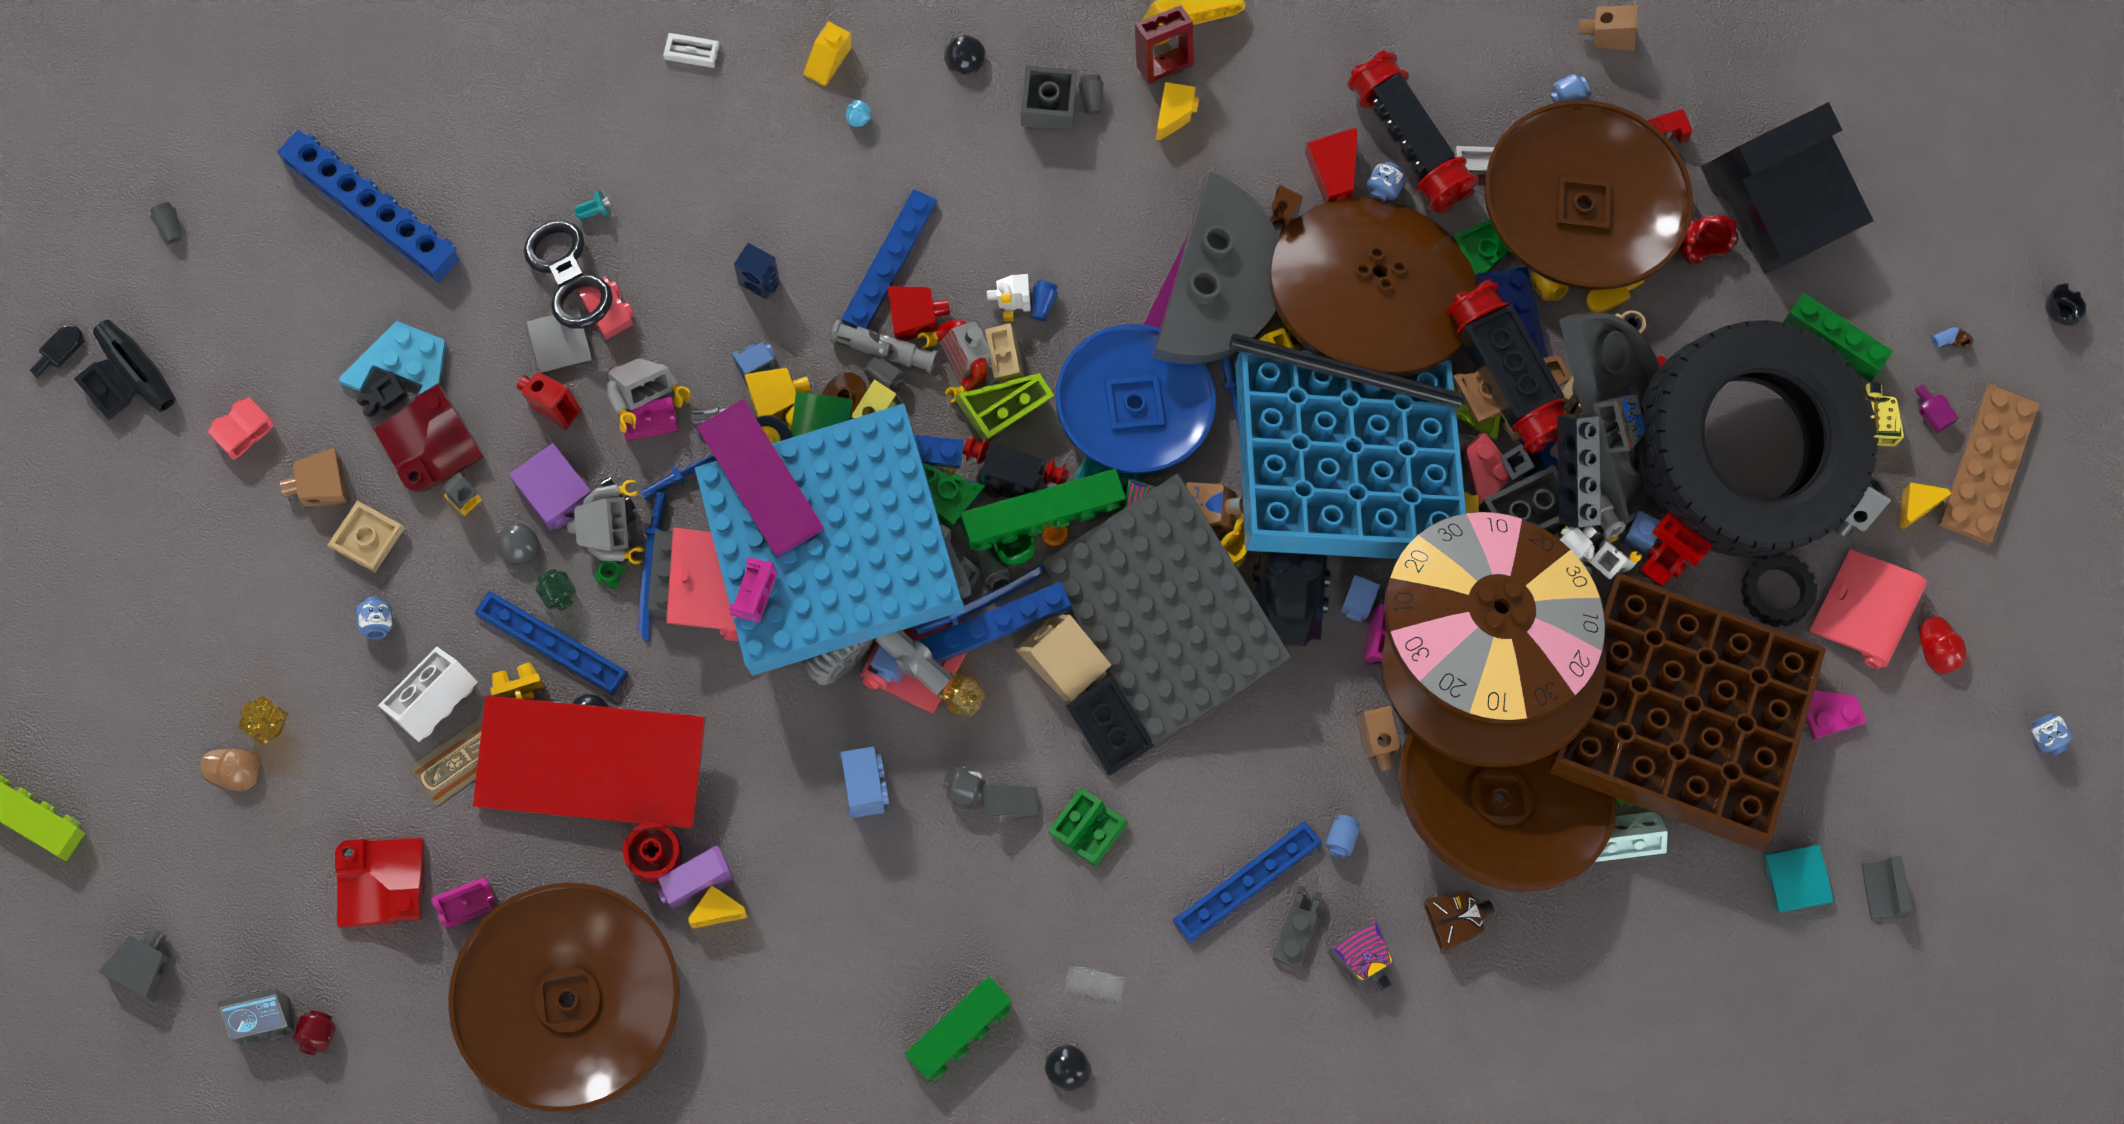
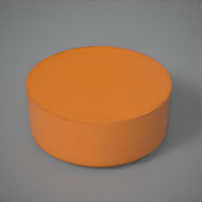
M1054 526L1045 528L1041 533L1042 541L1050 548L1062 547L1068 540L1067 526L1059 529H1054Z

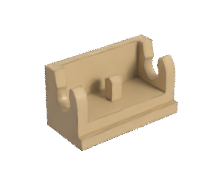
M1011 323L985 329L988 347L991 352L990 359L994 379L998 380L1001 384L1010 379L1025 377L1017 333Z

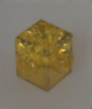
M950 672L953 679L937 697L948 705L946 709L953 715L961 717L963 714L974 717L987 694L979 688L980 683L974 678Z
M261 696L253 702H247L240 711L241 719L238 728L265 745L281 734L288 713L272 701Z

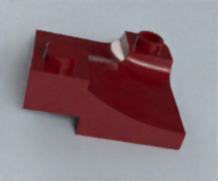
M439 384L414 397L415 399L404 409L374 428L376 435L393 462L403 485L413 492H422L433 488L485 458L461 415L456 411L445 390ZM418 473V480L411 481L412 474Z

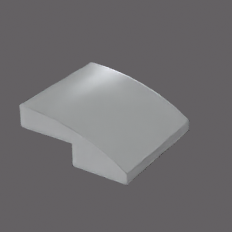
M579 308L565 312V314L572 317H581ZM553 315L527 322L540 373L592 360L584 328L570 329L565 327Z

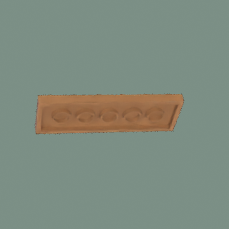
M1991 384L1986 387L1950 490L1951 494L1947 498L1938 526L1986 545H1990L1993 542L2040 403Z

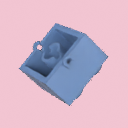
M874 746L841 752L839 759L842 760L850 807L848 816L857 818L885 813L884 804H889L886 782H880V778L885 777L881 754H875Z

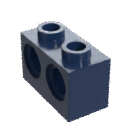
M747 243L734 263L738 284L766 299L770 292H775L780 283L776 259L774 256Z

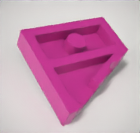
M1814 690L1806 718L1813 740L1867 722L1856 696Z

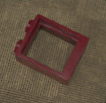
M1181 5L1135 23L1137 68L1148 84L1194 65L1193 21ZM1178 35L1177 48L1153 57V45Z

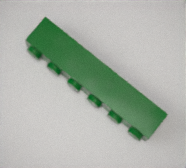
M1112 469L961 512L959 522L968 550L976 548V551H983L992 547V544L1002 541L1003 544L1011 543L1017 540L1018 536L1024 534L1035 536L1042 533L1045 528L1054 526V529L1063 528L1069 525L1070 521L1079 519L1081 522L1094 518L1095 514L1104 511L1106 514L1115 513L1124 505L1126 497L1117 471Z

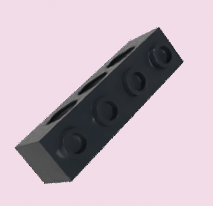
M1583 413L1558 415L1559 524L1578 528L1601 525L1599 416Z

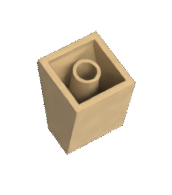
M1058 614L1047 619L1015 648L1016 652L1063 700L1072 701L1086 692V688L1092 682L1097 683L1107 674L1106 670L1111 666L1109 661L1071 615Z

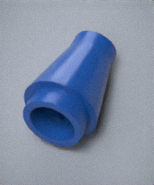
M1038 280L1036 286H1033L1031 318L1046 321L1047 315L1059 294L1056 284Z

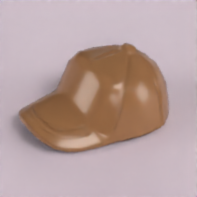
M238 748L211 750L200 761V770L204 778L232 791H246L257 783L260 767L262 766L255 753Z

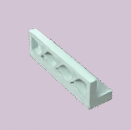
M1645 812L1616 816L1614 827L1625 826L1627 829L1619 830L1613 828L1605 849L1595 862L1667 853L1668 831L1660 814ZM1655 822V826H1645L1642 823Z

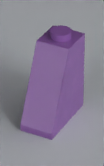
M717 845L670 871L663 877L658 878L661 887L657 888V892L662 903L668 902L671 909H674L705 895L711 885L719 889L734 882Z

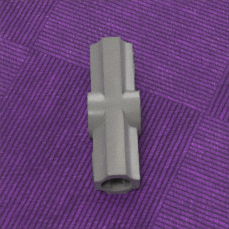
M902 630L875 639L878 644L896 659L898 667L910 677H916L936 696L953 679L950 673L932 658V653L925 645L917 640L913 641Z

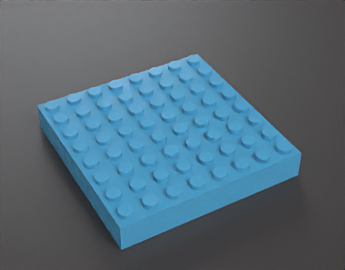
M1240 351L1235 367L1246 551L1398 559L1409 543L1428 527L1447 518L1466 514L1456 408ZM1446 360L1444 363L1426 372L1403 377L1454 391L1451 360Z
M904 403L772 444L825 529L776 558L718 461L695 467L729 604L731 605L735 602L747 569L746 562L748 558L772 562L778 571L760 623L733 616L744 663L752 676L966 611L910 416Z

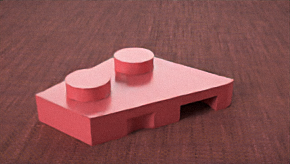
M1480 433L1462 450L1465 463L1468 466L1469 482L1473 483L1475 495H1478L1479 507L1484 498L1497 493L1511 480L1500 459L1503 454L1486 433Z

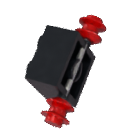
M973 435L971 440H966L962 454L966 455V461L971 457L977 459L978 465L985 461L981 470V484L985 485V493L995 498L1003 496L1010 499L1038 491L1042 476L1045 486L1050 482L1056 483V485L1067 483L1070 473L1069 470H1066V464L1059 468L1056 467L1055 460H1053L1046 467L1043 465V459L993 443H991L989 448L987 439L980 443L976 441L975 435Z

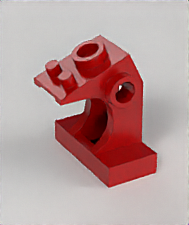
M1669 512L1652 532L1663 543L1657 542L1647 554L1651 558L1640 570L1645 577H1650L1654 580L1653 583L1656 586L1660 585L1662 587L1673 575L1678 578L1688 566L1684 563L1685 560L1696 567L1713 545Z

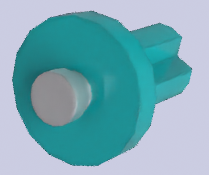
M601 191L594 192V199L575 206V214L580 220L602 213L605 217L610 215L609 205H612L609 196L604 197Z

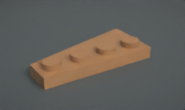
M1560 355L1543 358L1559 386L1569 382L1572 376ZM1479 371L1466 375H1453V382L1458 391L1465 395L1464 402L1476 424L1502 413Z

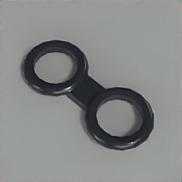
M551 221L536 228L527 238L523 250L525 260L532 269L554 275L559 288L553 295L551 308L554 318L561 325L570 329H583L593 326L602 320L611 308L613 300L611 287L600 277L583 275L576 262L581 256L585 244L583 233L575 224L567 221ZM564 232L572 237V247L561 259L542 261L536 257L537 245L547 235ZM581 287H593L600 291V303L591 313L581 317H572L565 314L563 310L564 301L574 290Z

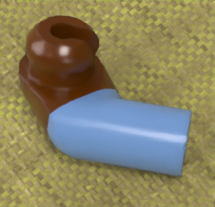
M1955 327L1931 337L1932 344L1936 348L1945 344H1951L1961 349H1967L1974 342L1970 334Z

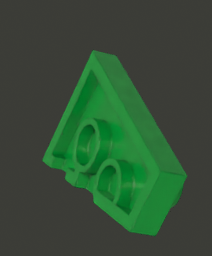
M1490 219L1452 236L1471 263L1476 281L1480 280L1510 252L1497 235Z
M923 463L938 517L952 528L959 520L960 513L965 512L984 490L985 485L965 481L961 476L943 473L936 470V467Z

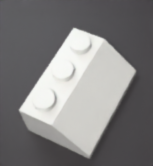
M436 647L378 706L410 736L420 742L433 732L434 727L442 718L451 714L454 706L462 698L467 697L472 692L473 687L478 681L457 660Z

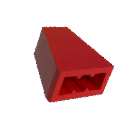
M1356 128L1307 142L1305 155L1324 203L1334 200H1347L1352 196L1358 136Z

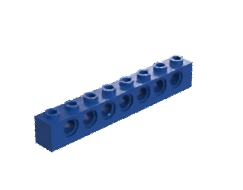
M298 129L277 151L285 165L438 283L459 261L456 253L457 247L447 238L442 240L436 236L437 232L427 223L422 225L418 222L417 216L408 208L401 209L397 205L398 202L390 194L386 193L383 195L379 192L378 186L369 178L362 179L358 175L359 172L349 163L344 165L340 162L339 156L330 148L326 150L320 146L321 143L312 134L308 133L305 135ZM316 156L315 160L307 162L310 157ZM336 171L333 176H326L329 172ZM356 186L354 190L346 192L348 187ZM375 201L372 206L365 207L368 202ZM395 216L392 221L384 222L387 217ZM414 231L412 236L404 237L407 232ZM429 246L434 247L430 252H423Z

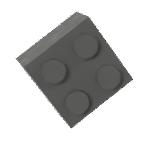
M1026 65L1021 106V126L1072 130L1077 70Z

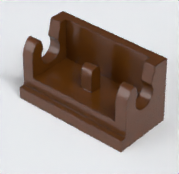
M1281 185L1278 186L1275 199L1272 202L1273 215L1270 218L1272 224L1276 222L1283 224L1279 236H1282L1287 227L1298 218L1303 196Z

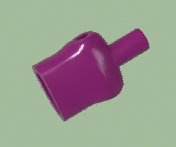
M1924 384L1915 389L1923 401L1919 406V413L1936 434L1948 428L1959 419L1951 408L1946 396L1942 394L1932 396Z

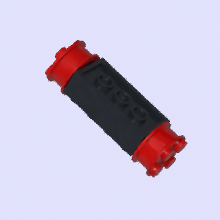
M1383 50L1366 64H1360L1353 68L1351 71L1352 76L1347 86L1351 91H1356L1360 97L1359 104L1362 108L1375 106L1373 110L1380 122L1385 120L1389 127L1387 129L1389 136L1394 142L1399 141L1402 146L1401 153L1408 163L1412 161L1416 168L1414 172L1420 181L1416 189L1417 192L1425 195L1429 201L1428 208L1431 212L1438 211L1439 214H1443L1450 210L1453 204L1459 200L1463 201L1470 198L1475 193L1474 187L1477 185L1479 178L1475 174L1471 175L1466 167L1467 160L1465 157H1455L1454 152L1407 84L1409 74L1406 70H1401L1397 65L1396 54L1387 53L1386 50Z
M1486 280L1476 287L1477 289L1469 293L1468 291H1463L1453 298L1454 303L1449 306L1446 314L1449 317L1453 316L1459 327L1457 333L1512 431L1518 432L1525 443L1523 450L1530 451L1531 455L1542 451L1546 444L1552 441L1555 444L1558 443L1557 416L1567 415L1563 407L1566 403L1563 399L1564 394L1512 304L1503 302L1500 297L1498 283Z

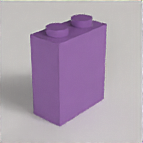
M554 443L509 474L513 484L550 531L567 524L569 518L574 515L575 507L583 505L584 499L591 493L590 489Z

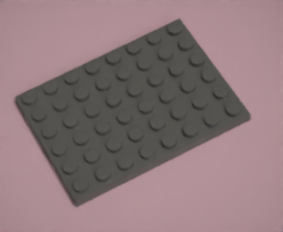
M1179 474L1174 475L1042 562L1055 584L1058 582L1062 583L1072 606L1071 612L1082 630L1111 664L1107 672L1110 676H1113L1152 739L1153 745L1162 742L1293 658Z

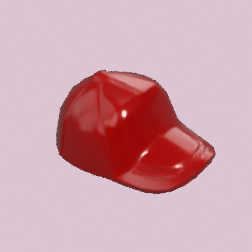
M1935 616L1924 621L1919 632L1923 654L1929 667L1941 674L1961 669L1965 663L1967 653L1962 637L1955 633L1949 623L1942 617Z

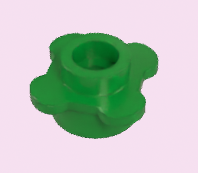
M601 561L598 571L594 574V579L598 583L604 582L608 584L610 588H616L619 586V579L622 574H625L626 568L624 564H617L615 561ZM608 571H612V575H608Z

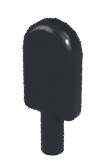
M70 324L59 328L41 346L39 353L43 357L29 371L38 378L51 364L60 367L83 343L82 331L77 326Z

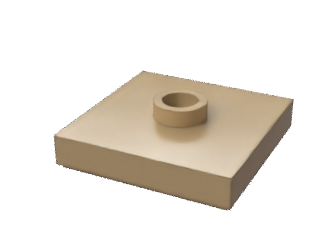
M357 500L327 546L376 573L405 528L398 522Z

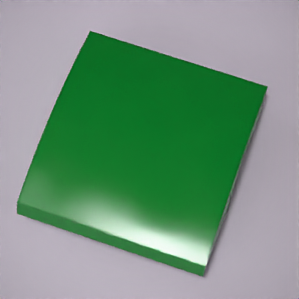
M796 392L791 428L792 437L851 420L853 399Z
M1080 787L1050 827L1048 833L1096 867L1128 825V821L1106 807L1100 799Z

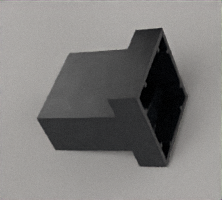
M1829 102L1701 166L1713 194L1724 190L1764 274L1783 267L1874 221L1833 138V135L1843 130Z

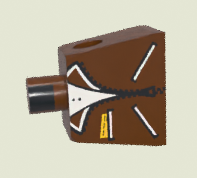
M1471 892L1428 898L1423 904L1441 954L1447 953L1480 935L1485 930L1482 920L1495 916L1491 901L1487 900L1476 904Z

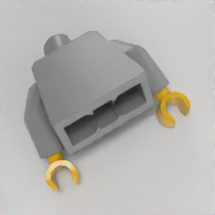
M635 359L622 366H613L608 373L607 396L615 413L620 415L619 428L623 433H626L625 423H630L633 429L636 426V416L631 412H627L626 410L628 409L634 410L672 391L674 392L673 404L676 407L681 408L683 400L686 403L689 402L690 390L683 386L679 387L677 379L669 371L668 367L663 364Z
M627 480L622 486L614 484L594 489L584 499L583 505L575 507V518H570L567 522V530L571 534H576L577 544L587 547L588 551L601 561H624V559H629L631 563L639 564L644 560L636 559L633 556L634 551L642 552L645 550L641 546H636L630 551H624L629 546L625 498L620 497V494L637 496L640 491L632 493L628 491L629 484L638 483L635 480Z

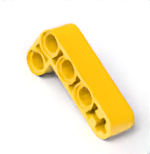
M1156 0L1149 7L1143 20L1181 5L1192 19L1193 25L1234 16L1245 9L1246 3L1244 0ZM1169 38V39H1167V40H1165V41H1162V42H1160V43H1157V44H1155V46L1161 45V44H1163V43H1166V42L1169 41L1171 38Z

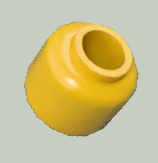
M1533 271L1531 272L1530 287L1542 300L1558 301L1567 293L1568 286L1558 284Z

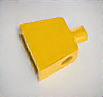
M787 368L744 375L758 417L773 415L784 419L788 410L795 404L796 392L808 393L812 391L807 376L792 381Z

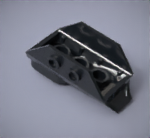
M1261 551L1259 565L1254 564L1253 581H1258L1257 591L1252 590V593L1285 645L1305 647L1312 639L1321 640L1323 613L1328 612L1329 597H1324L1325 587L1329 588L1331 574L1330 571H1326L1327 555Z

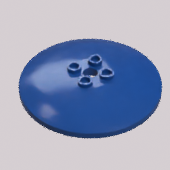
M1124 324L1100 330L1079 343L1069 354L1061 368L1055 396L1056 409L1061 426L1071 443L1084 456L1104 468L1116 469L1117 472L1134 475L1152 474L1168 470L1189 458L1201 446L1210 431L1215 414L1216 396L1213 380L1205 363L1178 364L1152 358L1160 330L1157 327ZM1136 398L1141 402L1142 406L1138 409H1132L1128 406L1127 401Z

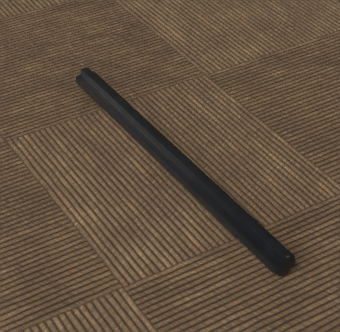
M1236 333L1232 334L1229 348L1458 409L1464 404L1465 395L1460 392Z

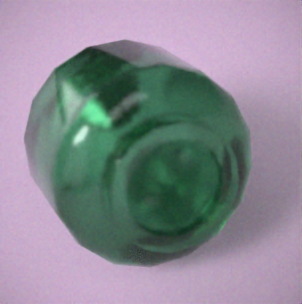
M552 569L537 579L536 593L547 609L558 608L559 611H562L574 603L572 598L576 595V587L566 572Z

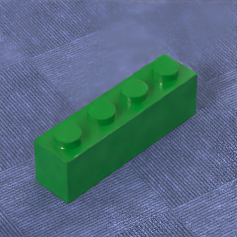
M1805 293L1801 295L1783 321V323L1806 329L1817 335L1818 338L1824 339L1834 347L1832 351L1838 350L1848 361L1846 366L1851 364L1856 373L1869 382H1872L1893 353V350Z
M988 976L905 1052V1058L927 1082H930L933 1078L935 1081H938L949 1070L946 1066L953 1059L958 1062L969 1052L970 1049L967 1046L975 1039L978 1042L981 1041L991 1031L988 1027L995 1020L1001 1022L1010 1014L1011 1010L1009 1007L1012 1005V1000Z

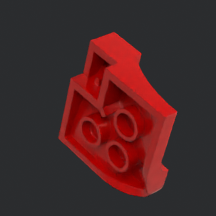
M422 837L388 840L350 839L341 842L336 847L337 926L339 928L396 924V922L422 920V895H424V839ZM353 849V855L345 858L346 850Z

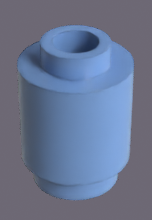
M1339 815L1338 819L1333 821L1325 844L1329 849V854L1338 858H1344L1345 855L1350 856L1352 854L1360 832L1358 828L1360 822L1357 819L1347 815Z

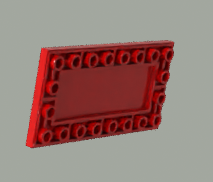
M485 696L473 807L633 823L658 822L664 826L694 828L706 717Z

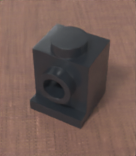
M1521 443L1500 457L1512 480H1516L1520 476L1525 478L1534 474L1537 471L1536 467L1543 463L1539 453L1531 455L1530 451L1523 450L1525 443Z

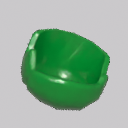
M1028 534L1018 536V539L1011 543L1003 544L1002 541L993 543L998 558L1008 565H1019L1027 562L1033 557L1036 549L1034 537L1028 536Z

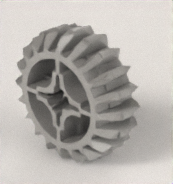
M873 639L807 659L805 667L809 676L814 681H817L819 685L823 686L833 683L836 679H840L842 675L846 674L866 655Z

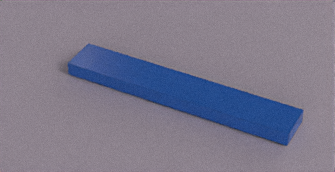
M491 591L487 593L474 612L477 617L614 696L628 675L625 669Z
M1304 821L1173 919V923L1189 943L1193 942L1318 848L1322 841L1307 822Z

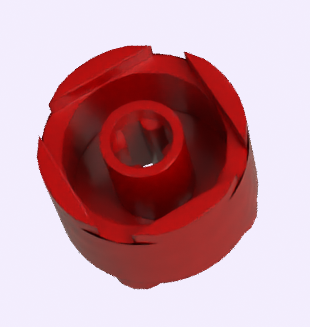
M645 822L637 825L625 839L622 847L623 859L627 867L639 881L645 883H660L658 878L681 866L682 848L676 835L668 827L658 822ZM655 848L657 853H655V857L650 858L651 849Z

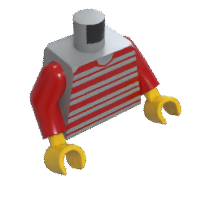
M954 319L935 328V332H923L918 335V339L927 338V344L921 348L934 347L937 345L938 339L941 340L940 344L962 385L960 387L947 388L945 391L946 396L954 395L955 398L958 393L972 391L986 379L991 352L983 337V332L976 322L966 323L963 320ZM954 398L950 401V403H957V402H956V400H955Z

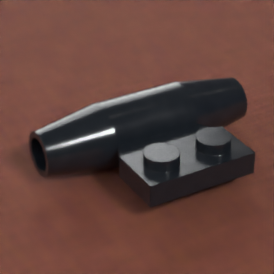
M104 320L93 329V334L108 360L94 362L77 375L74 380L108 420H111L131 404L130 402L135 392L159 412L169 409L175 403L176 398L161 371L134 339L111 320Z

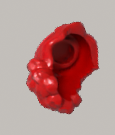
M1723 215L1706 216L1697 222L1691 221L1689 228L1686 230L1685 239L1680 246L1686 261L1690 264H1699L1703 261V257L1728 254L1738 241L1737 223Z

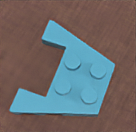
M396 321L340 376L338 381L341 385L363 392L374 369H377L387 374L393 372L397 378L422 387L419 392L421 394L436 384L440 385L446 342L442 338Z

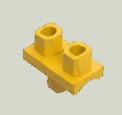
M531 662L517 667L520 679L510 681L507 671L493 673V687L490 690L492 696L533 700L535 699L533 691L545 687L539 673H536Z

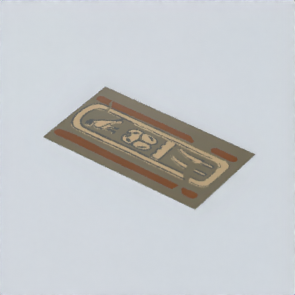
M483 716L409 767L436 806L476 779Z

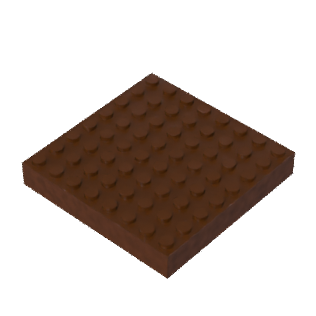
M1617 572L1609 586L1603 605L1606 677L1601 700L1594 715L1584 729L1571 742L1555 752L1549 773L1762 852L1773 837L1826 648Z

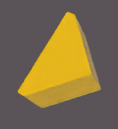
M1910 482L1902 493L1899 527L1904 530L1940 505L1951 494L1950 490Z
M711 885L688 919L691 928L694 929L748 917L744 906Z

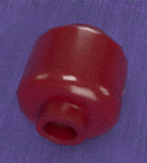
M311 1010L309 1014H304L300 1017L293 1035L294 1042L300 1046L299 1051L308 1055H316V1052L328 1050L336 1029L330 1015Z

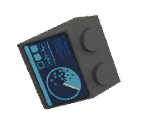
M277 989L218 1002L230 1040L237 1044L240 1043V1046L257 1044V1039L269 1037V1040L281 1039L286 1037L287 1032L294 1031L289 997Z

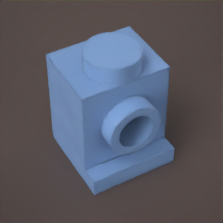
M763 342L757 345L751 344L740 355L737 351L732 353L734 363L744 379L746 374L773 370L775 368L773 358L776 355L769 343L766 345Z

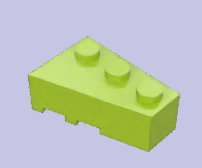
M1038 373L1005 383L958 393L954 399L981 440L987 439L988 441L1050 401L1054 394L1041 374Z

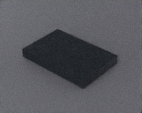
M1109 676L1064 705L1109 776L1155 746L1113 676Z

